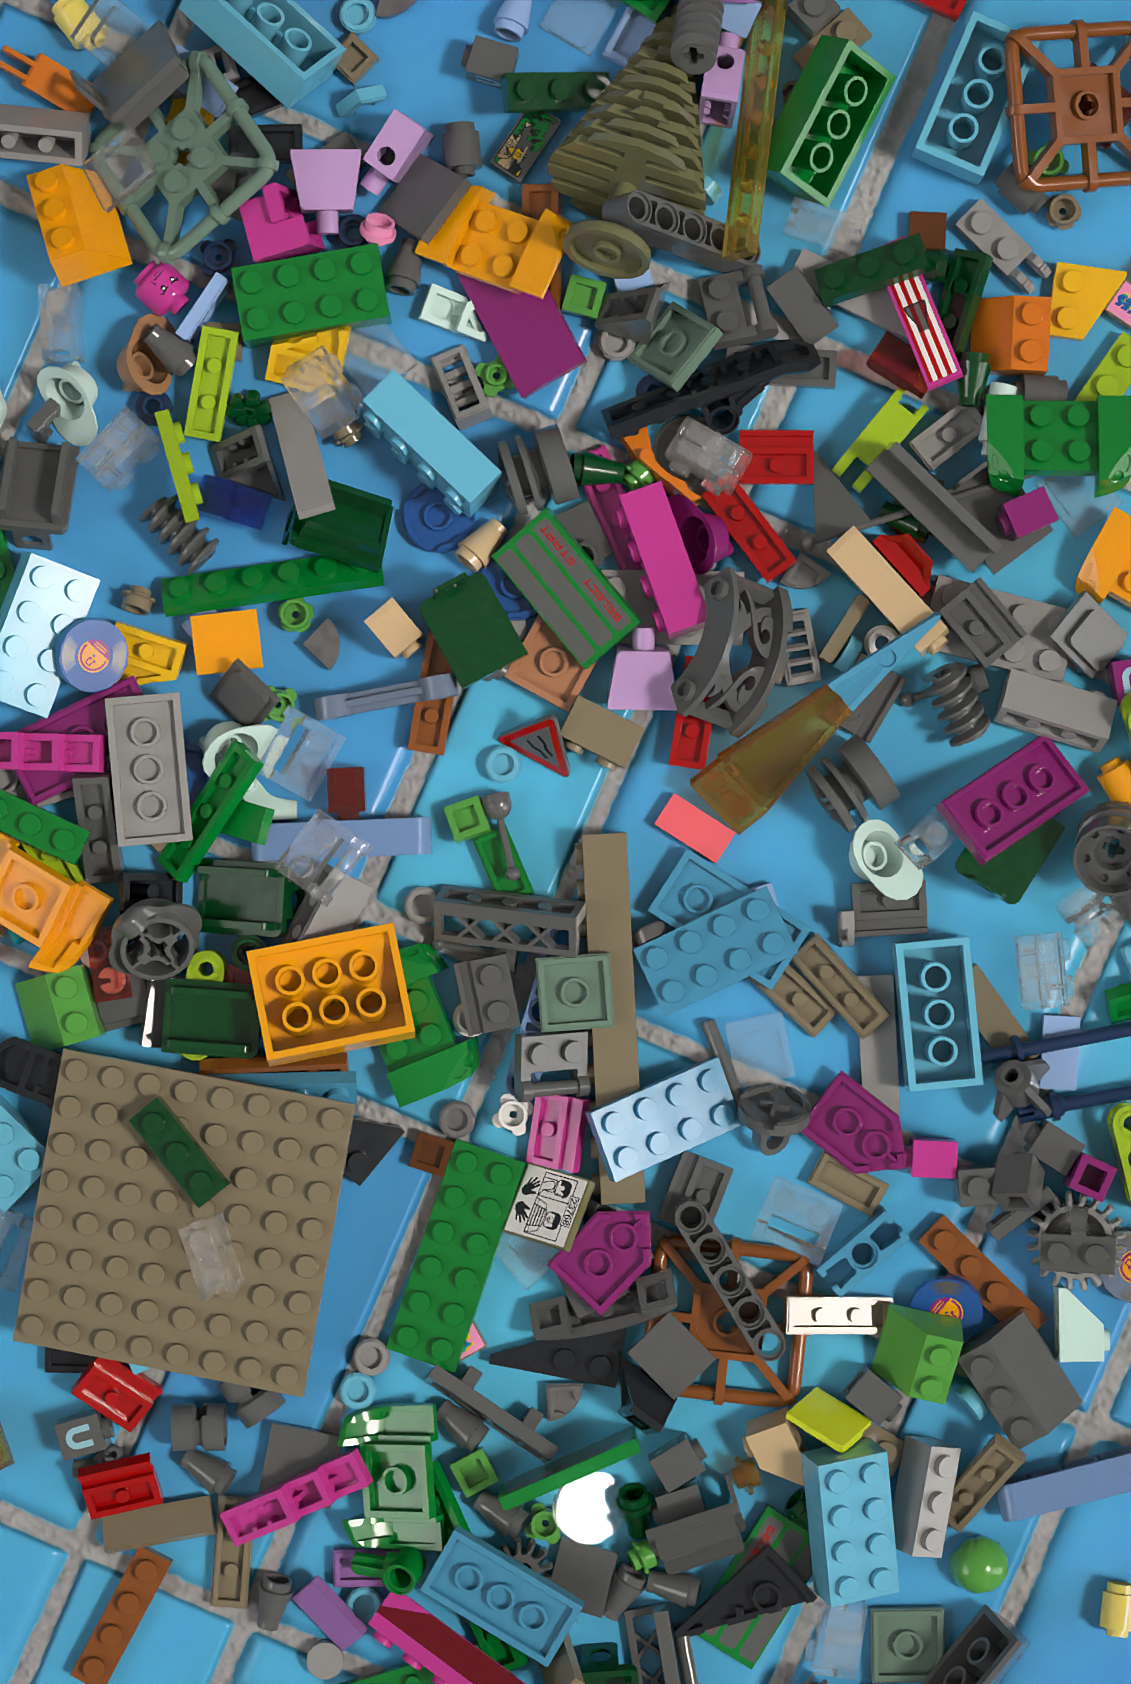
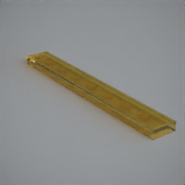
M758 0L762 2V5L748 36L722 258L730 262L756 255L758 251L787 0Z

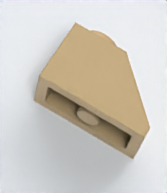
M393 597L364 620L366 625L396 660L401 655L408 659L423 646L419 640L424 635Z
M785 1407L747 1421L746 1435L742 1440L749 1458L755 1457L761 1470L804 1486L801 1452L808 1451L797 1425L785 1418L789 1408Z

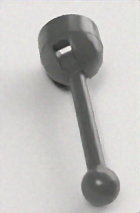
M979 663L966 668L965 676H969L972 679V689H975L978 694L990 691L984 668ZM925 691L913 695L911 693H904L900 698V702L904 707H911L916 701L936 695L928 696Z
M498 792L483 796L480 799L485 814L491 819L497 820L507 864L505 876L509 881H515L519 878L520 872L514 866L504 822L505 817L511 811L509 792Z
M434 938L430 943L435 951H440L444 948L482 956L507 952L510 971L515 973L519 957V951L501 948L490 950L434 940Z

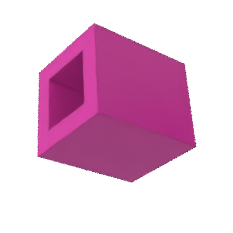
M910 1137L909 1146L904 1145L908 1174L911 1177L956 1179L958 1142L955 1139Z

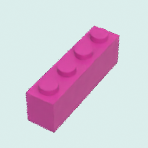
M659 481L619 495L620 507L614 508L621 529L628 527L632 541L627 543V547L633 563L640 562L644 576L639 577L645 597H653L657 610L651 613L658 633L665 631L667 639L670 640L704 628L706 604L662 482Z

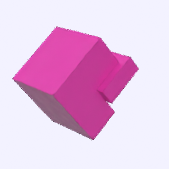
M274 182L262 187L263 196L247 200L239 207L255 262L264 263L309 255L325 250L322 235H317L316 220L305 223L296 190Z

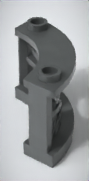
M726 566L703 586L706 601V617L701 641L686 670L671 685V691L680 715L685 717L692 715L728 729L729 735L740 738L759 720L769 706V703L765 701L774 684H781L790 656L785 650L788 633H793V613L787 589L780 586L773 590L737 575L734 568ZM746 630L747 639L753 651L749 665L739 669L731 676L729 653L733 642ZM705 697H711L706 702H702Z

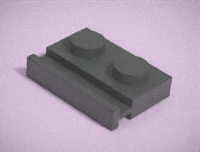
M981 577L976 579L939 610L942 619L984 669L1027 635Z
M860 653L853 665H855L862 659L866 658L867 656L863 653ZM891 670L854 711L836 693L823 717L854 735L858 734L865 742L870 743L907 679Z
M925 880L922 881V886L918 893L907 900H895L886 897L872 883L851 884L855 937L928 933Z
M507 952L454 962L468 1036L521 1026Z
M688 1150L682 1152L658 1212L657 1219L677 1226L674 1220L676 1204L686 1197H694L704 1204L714 1220L734 1169ZM694 1206L686 1207L680 1214V1220L687 1225L696 1224L701 1217V1211Z

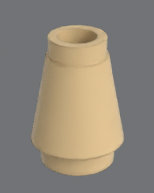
M491 518L458 543L459 549L455 552V556L465 567L477 573L480 568L485 569L492 555L496 552L508 531L498 520Z

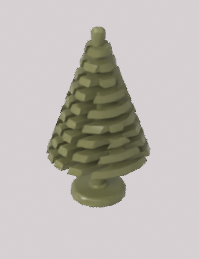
M679 2L671 6L668 17L660 20L655 25L652 35L644 39L640 44L639 50L632 54L628 59V63L620 69L614 77L615 79L605 88L599 98L567 135L562 144L554 151L547 164L548 174L554 176L550 181L560 194L573 197L568 201L584 213L599 219L583 220L572 224L564 234L563 250L576 264L601 276L614 279H633L644 275L651 263V250L640 236L621 225L603 221L602 207L606 200L631 191L640 190L704 215V210L706 211L698 110L699 102L696 89L697 74L685 73L677 68L670 55Z

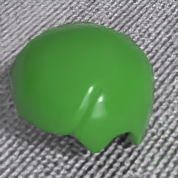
M986 1536L968 1538L950 1555V1575L958 1587L970 1593L991 1592L999 1587L1008 1573L1007 1554L998 1542Z

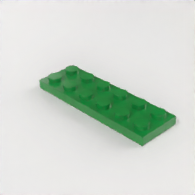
M459 1138L456 1139L386 1349L434 1366L437 1364L453 1373L457 1372L504 1233L502 1230L527 1162Z

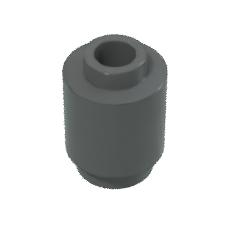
M457 121L446 124V133L442 135L445 167L464 178L475 176V170L482 168L479 131L475 130L474 122Z
M1012 162L1000 174L994 184L1000 189L998 193L1025 216L1031 211L1035 215L1050 198L1045 194L1046 192L1022 191L1016 185L1018 180L1016 179Z
M1021 374L1019 381H1014L1012 384L1017 387L1016 395H1023V401H1067V381L1059 380L1058 376Z

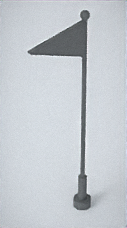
M814 451L815 537L810 535L804 536L801 540L803 549L811 550L815 547V544L841 537L853 525L860 531L911 515L903 509L870 520L819 454ZM1024 476V480L1035 476ZM987 483L952 494V496L956 500H961L995 488L992 487L991 483Z

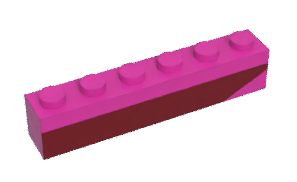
M390 1592L368 1623V1625L375 1629L372 1636L389 1649L394 1643L405 1652L401 1658L418 1671L424 1666L435 1675L431 1681L435 1684H526L408 1595H396Z

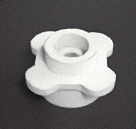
M506 1093L500 1098L501 1106L498 1113L492 1116V1122L495 1127H504L512 1130L514 1135L520 1136L526 1132L525 1124L528 1117L533 1114L534 1106L531 1102H518L510 1093ZM511 1111H515L517 1113V1116L515 1118L510 1117Z

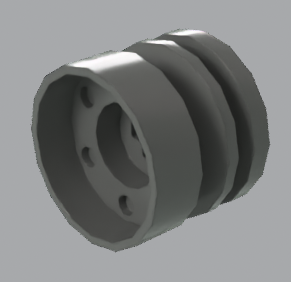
M557 424L535 430V448L530 450L527 449L520 435L515 436L518 453L514 455L510 454L506 440L497 442L499 450L497 465L501 471V478L507 497L517 509L519 517L528 514L524 498L532 496L537 511L543 510L541 493L549 491L556 505L580 498L570 460Z
M855 734L836 748L842 762L840 766L836 767L825 756L819 760L827 775L823 777L813 765L804 770L809 779L812 792L822 808L832 820L839 823L848 833L857 828L849 812L853 810L863 822L869 819L863 802L869 800L877 809L882 810L901 797L896 785L883 765L858 734Z
M1109 801L1097 804L1085 813L1078 824L1073 855L1075 873L1086 888L1099 895L1117 897L1131 893V804L1128 802ZM1113 839H1118L1117 844L1111 843Z

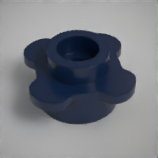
M225 239L223 242L204 241L200 246L204 259V264L201 268L202 272L208 277H213L216 272L226 273L231 276V268L238 267L234 261V252L237 249L236 243L231 239ZM217 255H222L221 261L216 260Z

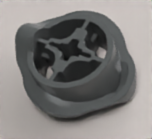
M161 898L145 899L133 904L120 915L113 925L111 932L112 942L109 949L111 966L120 973L133 974L147 980H163L177 975L188 966L192 957L198 951L199 934L202 928L200 913L190 905L176 904ZM184 933L182 939L178 940L177 937L180 934ZM134 939V942L128 946V940Z

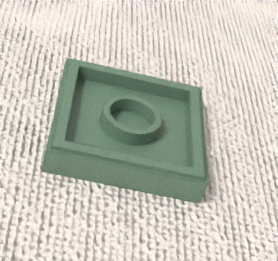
M672 301L657 320L649 344L639 343L627 359L638 369L678 392L723 336V333L715 325Z
M610 952L582 954L576 958L564 956L535 958L541 1033L615 1027Z
M943 1605L870 1606L871 1682H922L945 1654Z

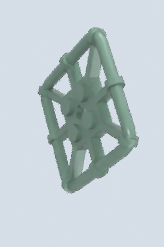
M193 50L190 55L181 59V65L188 73L190 72L185 109L168 123L157 107L149 117L159 132L141 148L109 146L112 141L127 129L120 121L115 124L110 123L99 133L94 143L89 144L88 153L92 155L95 168L118 201L117 208L123 216H128L149 250L163 264H173L175 260L188 253L218 225L227 224L231 220L230 215L270 180L273 173L278 172L279 161L276 160L273 148L248 113L249 106L243 98H238L217 65L204 51ZM205 77L208 78L226 105L225 112L210 126L207 125L200 114ZM238 123L260 157L228 156L218 139L233 125ZM190 150L187 156L188 164L186 166L181 163L178 164L180 154L183 151ZM107 158L140 160L151 175V178L133 194H130ZM229 168L257 171L223 202L220 201L210 186ZM160 190L169 202L163 242L140 209ZM201 194L210 207V213L179 239L184 208Z

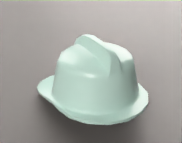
M71 361L63 367L48 366L41 369L37 375V385L43 399L46 402L51 397L61 406L60 417L55 416L52 420L57 431L65 440L73 445L84 447L91 444L96 438L98 430L93 405L98 397V387L95 380L77 361Z
M224 721L215 725L208 731L206 736L199 739V745L204 753L202 761L203 770L209 778L233 741L244 743L264 763L260 772L276 763L282 755L285 746L283 735L277 728L271 725L256 724L242 726L233 721Z
M868 820L862 823L855 831L853 840L849 844V863L852 870L860 878L871 881L886 897L895 900H907L916 895L922 886L923 872L915 854L888 823L881 820Z

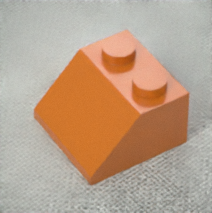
M1012 295L983 298L980 300L970 332L969 352L989 354V363L992 364L989 375L1020 377L1021 374L1045 375L1048 372L1051 297Z

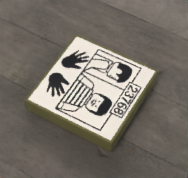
M528 1163L502 1231L518 1238L570 1253L595 1183L589 1179Z

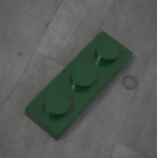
M609 72L504 73L501 76L504 113L587 112L610 84Z
M920 233L814 269L822 303L827 308L931 272L923 238Z
M955 248L937 306V312L957 361H959L960 352L965 351L994 258L987 253Z
M161 1096L155 1098L128 1120L198 1208L202 1207L230 1184L228 1179Z

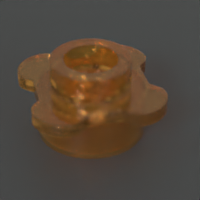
M738 1456L734 1457L736 1467L731 1468V1473L737 1488H743L745 1492L748 1491L749 1495L754 1494L753 1488L761 1486V1479L753 1459L740 1460Z

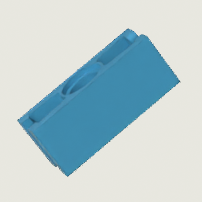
M883 1206L813 1265L821 1277L824 1278L828 1273L826 1270L843 1258L847 1259L853 1269L838 1284L834 1282L831 1285V1288L839 1298L843 1297L910 1239L907 1233L897 1224L893 1227L897 1234L880 1246H877L870 1235L885 1220L889 1224L895 1221ZM859 1243H867L871 1246V1254L864 1261H857L852 1257V1250Z

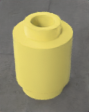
M58 0L52 7L51 11L55 15V23L75 49L85 48V50H91L103 40L102 33L105 26L85 0Z
M1107 1581V1589H1104L1102 1592L1099 1622L1100 1627L1106 1628V1635L1127 1638L1128 1633L1131 1632V1583Z

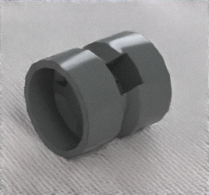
M220 1382L217 1385L228 1403L237 1404L235 1413L246 1429L269 1416L286 1402L283 1395L277 1392Z
M194 1402L173 1403L171 1411V1444L173 1451H194L197 1445H201L205 1451L226 1450L228 1436L226 1402H205L202 1408H197Z

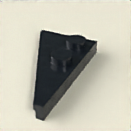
M354 1117L344 1174L361 1186L404 1134V1129L398 1124L387 1125L371 1122L366 1118Z
M627 1328L587 1337L563 1340H538L517 1347L512 1346L490 1354L489 1364L615 1388L619 1371V1354L622 1356Z
M768 1542L675 1627L673 1631L678 1638L684 1636L692 1637L705 1633V1630L726 1624L728 1626L755 1619L764 1613L772 1614L782 1611V1608L799 1603L814 1602L817 1599V1595Z

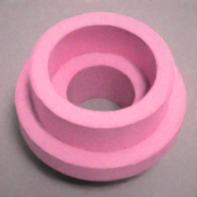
M382 213L368 214L366 219L361 222L359 229L360 234L368 243H377L378 246L392 243L397 234L394 220Z

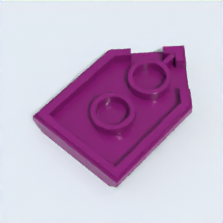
M841 1070L811 1108L810 1123L801 1132L854 1174L906 1169L900 1116Z
M650 1210L597 1211L577 1232L570 1253L560 1250L547 1263V1266L601 1316L652 1263Z

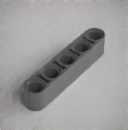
M640 190L610 198L604 202L602 207L603 221L616 223L630 229L648 245L720 272L728 273L756 264L760 259L761 249L759 242L751 233Z
M694 1197L681 1199L674 1208V1220L682 1236L757 1357L770 1362L778 1360L786 1349V1341L776 1321L704 1204ZM689 1206H694L701 1211L699 1221L693 1225H687L680 1220L682 1210ZM714 1238L719 1241L720 1249L716 1255L705 1256L700 1252V1245L705 1239ZM727 1270H734L740 1275L738 1284L731 1288L723 1287L719 1283L721 1274ZM745 1302H754L759 1306L758 1314L752 1319H744L739 1315V1308ZM767 1333L778 1337L777 1346L770 1351H764L758 1347L760 1337Z

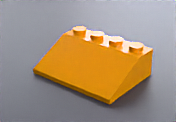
M394 923L246 951L269 1067L415 1038V1028Z

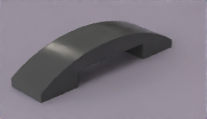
M667 1270L638 1277L635 1280L636 1285L629 1286L631 1293L615 1301L601 1316L595 1311L578 1319L570 1301H567L565 1296L529 1304L534 1338L535 1340H563L587 1337L627 1328L658 1317L678 1307L672 1271Z

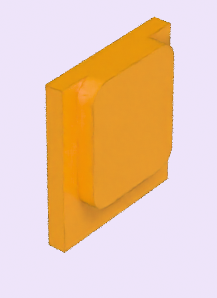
M257 609L190 616L197 676L224 673L237 658L249 669L264 668Z

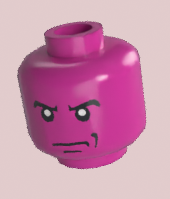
M152 261L134 281L137 285L136 297L156 316H163L169 311L175 316L190 300L185 296L189 289V281L171 264H163L161 262L157 264L155 261Z

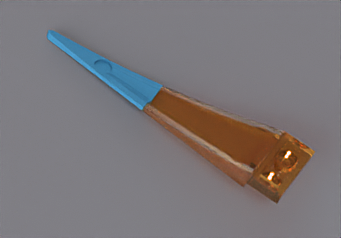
M940 611L934 612L718 753V758L690 779V786L740 835L770 810L783 792L849 715L940 620Z

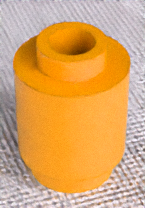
M1117 756L1099 767L1102 773L1097 776V779L1111 801L1128 802L1131 804V761L1129 758L1121 761L1120 757Z

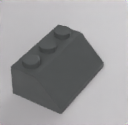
M1024 1309L973 1336L962 1346L958 1362L1010 1442L1019 1449L1049 1434L1083 1403L1082 1398Z
M985 1604L921 1684H999L1001 1678L1014 1662L1021 1657L1030 1642L1012 1623Z

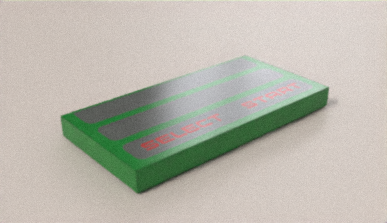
M545 508L492 555L497 564L585 670L590 668L643 622L550 508Z
M633 1425L500 1483L498 1499L503 1510H510L640 1453V1439L635 1426Z
M767 1503L743 1541L745 1550L734 1555L710 1595L768 1542L807 1583L813 1574L809 1530L790 1521L788 1516ZM792 1606L782 1608V1611L776 1613H764L755 1619L728 1626L726 1624L705 1630V1633L697 1636L752 1670Z

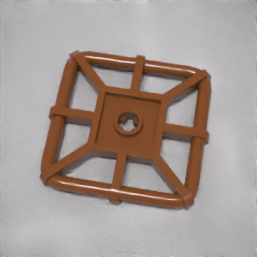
M1083 19L1070 21V24L1026 26L1017 30H1011L1005 37L1004 56L1009 105L1005 107V115L1010 117L1013 167L1016 179L1018 180L1016 185L1022 191L1029 190L1039 193L1081 189L1084 193L1095 192L1098 188L1131 186V171L1098 173L1096 143L1112 142L1131 161V140L1124 134L1122 109L1131 108V97L1121 98L1120 70L1131 57V21L1085 23ZM1128 35L1127 41L1108 66L1090 67L1088 38ZM1070 39L1073 42L1074 68L1058 69L1030 41ZM1019 53L1046 78L1048 103L1023 104ZM1082 96H1084L1085 102H1091L1092 105L1091 110L1086 111V115L1082 114V111L1079 109V102ZM1049 114L1051 141L1029 168L1024 115ZM1081 145L1083 172L1080 175L1040 177L1063 146Z
M664 1235L658 1240L659 1245L654 1252L651 1274L666 1271L668 1256L694 1287L691 1312L670 1310V1312L680 1322L690 1323L689 1331L718 1359L715 1386L691 1384L678 1397L713 1401V1405L723 1406V1402L772 1408L784 1407L785 1405L791 1407L797 1402L795 1398L798 1396L802 1384L807 1336L811 1334H792L788 1377L785 1386L766 1361L757 1357L738 1325H732L730 1331H723L722 1324L717 1323L718 1317H723L725 1312L729 1311L713 1284L708 1281H701L676 1250H691L682 1235H671L669 1237ZM732 1237L731 1240H726L738 1261L740 1256L792 1262L764 1286L755 1287L766 1307L768 1296L798 1272L797 1295H812L814 1273L811 1261L813 1257L808 1251L802 1252L799 1249L788 1246L743 1242L740 1237ZM714 1238L705 1239L700 1245V1252L718 1253L720 1249L719 1241ZM728 1270L727 1284H720L726 1288L734 1287L737 1284L738 1273L734 1270ZM745 1302L739 1308V1315L744 1319H752L758 1314L759 1306L754 1302ZM666 1313L646 1321L644 1335ZM776 1321L777 1325L782 1331V1322ZM761 1336L758 1341V1347L760 1349H762L763 1336ZM728 1360L754 1363L778 1393L725 1388ZM641 1367V1370H642L644 1373H646L647 1375H649V1374Z

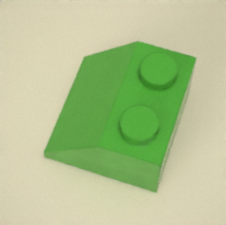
M85 964L70 967L61 973H49L15 983L32 1043L53 1050L107 1034L99 1014L89 970Z
M889 1303L871 1365L872 1370L908 1397L945 1405L964 1343L962 1319Z

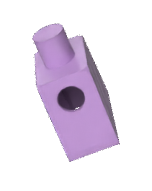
M720 33L716 63L711 70L704 73L698 107L700 124L729 129L733 127L745 58V51L738 49L740 37L734 33Z
M394 109L363 158L364 161L371 165V168L360 184L374 195L379 196L389 180L399 183L435 135L406 114ZM394 151L395 160L391 165H387L386 157L388 153Z
M290 149L301 213L316 214L317 235L339 234L338 214L354 212L361 166V149Z
M638 625L633 630L632 645L617 646L607 696V709L677 710L671 691L674 676L669 646L655 645V626Z

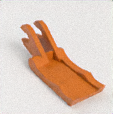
M6 45L3 46L1 51L4 54L30 68L27 74H24L0 60V70L21 80V85L24 88L39 95L61 110L84 112L91 115L95 105L76 89L69 69L40 52L33 61Z
M647 427L639 429L637 435L619 437L632 459L640 461L653 474L655 478L654 483L661 481L665 492L670 496L680 494L690 499L696 506L699 505L696 502L701 499V496L689 490L685 481L669 474L655 460Z

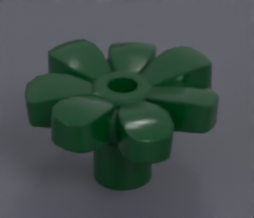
M248 390L245 397L240 393H234L230 399L231 404H227L226 416L233 418V423L238 426H244L246 423L248 428L261 424L267 425L272 420L271 404L268 400L260 401L261 395L256 390Z

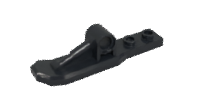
M797 339L772 340L696 369L678 392L665 385L601 410L612 440L618 437L631 436L641 428L654 423L661 424L667 422L675 415L700 408L706 424L712 433L720 436L729 435L738 427L743 408L762 393L770 382L788 374L811 372L821 364L820 356L814 344ZM725 409L722 414L714 415L719 410Z
M17 1036L1 1042L0 1087L53 1107L62 1053Z

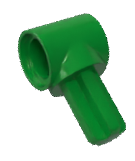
M403 1548L398 1553L388 1552L386 1557L356 1552L352 1558L351 1570L358 1575L381 1578L383 1585L390 1592L396 1595H406L413 1590L425 1572L426 1560L421 1552L414 1548Z

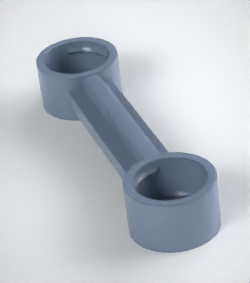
M447 673L362 691L324 696L313 699L317 721H325L417 702L454 697L459 695L454 673Z

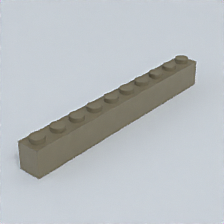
M626 833L582 835V842L575 843L576 865L583 864L584 879H577L578 901L586 902V916L579 926L580 938H587L588 953H581V955L610 952L615 1027L585 1029V1031H588V1049L593 1048L594 1063H588L587 1076L590 1085H595L596 1100H590L589 1110L640 1088ZM590 1137L591 1159H599V1173L592 1174V1181L595 1183L593 1196H601V1205L646 1203L644 1170L617 1182L610 1181L595 1138Z

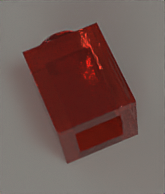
M366 768L326 769L328 813H337V820L359 819V812H368Z

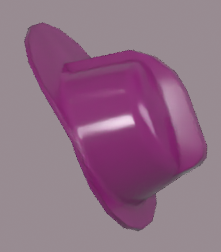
M680 494L668 498L694 573L699 575L708 573L713 567L714 562L720 561L722 558L733 553L734 547L729 541L728 529L721 517L701 512L694 502Z

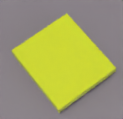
M815 1387L791 1408L785 1417L811 1436L841 1453L850 1449L862 1437L863 1432L872 1422L868 1417L818 1387Z

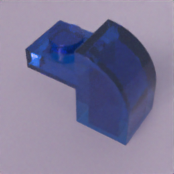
M203 474L199 486L203 503L196 505L199 514L227 523L233 522L263 531L273 495L236 484V482Z

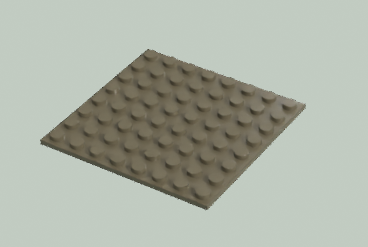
M64 1048L13 1341L304 1397L356 1103ZM158 1096L164 1099L230 1182L228 1186L200 1208L196 1206L128 1121Z

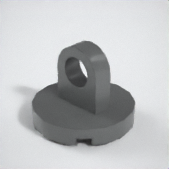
M764 1083L754 1085L743 1091L738 1102L737 1113L742 1124L753 1131L752 1143L763 1154L770 1156L779 1153L785 1148L789 1142L790 1135H795L808 1126L811 1118V1102L802 1092L793 1087L786 1086V1089L783 1090L776 1089V1084Z

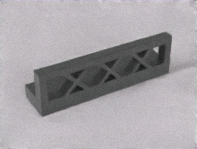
M890 442L864 469L969 572H973L989 554H996L1003 547L898 442Z
M444 885L433 900L434 940L576 958L579 954V926L586 916V902ZM444 915L455 916L465 927L460 931L445 930ZM481 920L491 921L500 932L495 936L486 935L476 924ZM517 924L527 925L536 936L531 940H524L512 928ZM552 929L569 931V945L557 944L548 933Z
M667 1602L627 1608L624 1611L632 1664L638 1669L639 1684H643L642 1675L650 1680L648 1684H664L658 1679L662 1672L664 1673L665 1684H681ZM654 1614L656 1628L649 1638L646 1639L634 1630L633 1617ZM656 1636L658 1637L659 1647L652 1643ZM636 1639L644 1644L639 1652ZM648 1648L661 1656L662 1664L654 1675L640 1666V1659Z

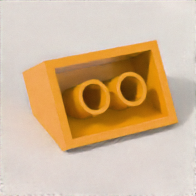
M60 164L26 176L48 257L62 287L133 264L113 194L99 173Z

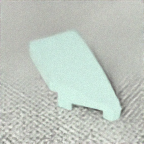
M432 283L429 285L417 319L484 343L487 339L485 330H482L474 312L475 308L472 301L468 302L467 297Z

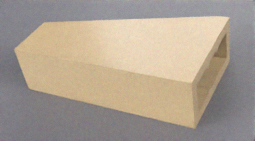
M854 525L826 550L836 566L900 634L934 613ZM939 620L913 648L922 657L928 652L933 656L947 644L946 636L950 631Z

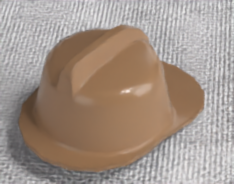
M146 314L139 318L133 327L128 344L120 351L116 360V368L123 381L122 390L125 392L136 391L146 392L150 395H161L168 390L173 373L170 374L151 348L142 340L146 332L155 323L176 335L174 326L165 317Z

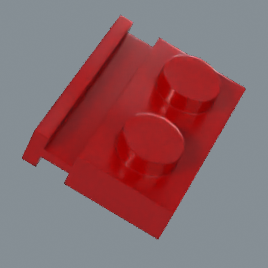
M740 430L739 484L813 485L814 430Z
M99 1357L89 1364L71 1387L72 1395L130 1433L152 1407L153 1401L157 1396L163 1393L162 1385L144 1373L140 1372L134 1375L129 1363Z
M150 1452L78 1468L77 1478L81 1483L82 1493L91 1520L163 1503V1492L155 1467L151 1461Z

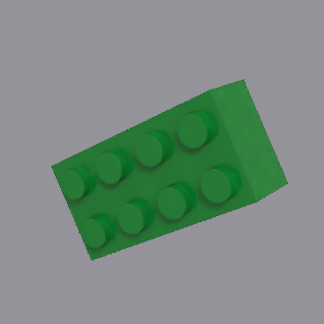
M821 35L753 167L799 201L829 208L896 76L850 39Z
M377 243L231 268L242 337L247 348L271 345L275 340L346 325L351 326L352 331L392 324L381 255Z

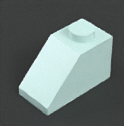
M1061 1283L1057 1286L1053 1285L1055 1358L1059 1362L1104 1361V1351L1110 1350L1109 1329H1104V1324Z

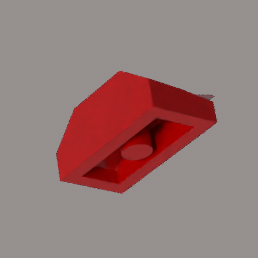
M880 534L870 543L919 597H922L930 590V574L933 560L909 534Z

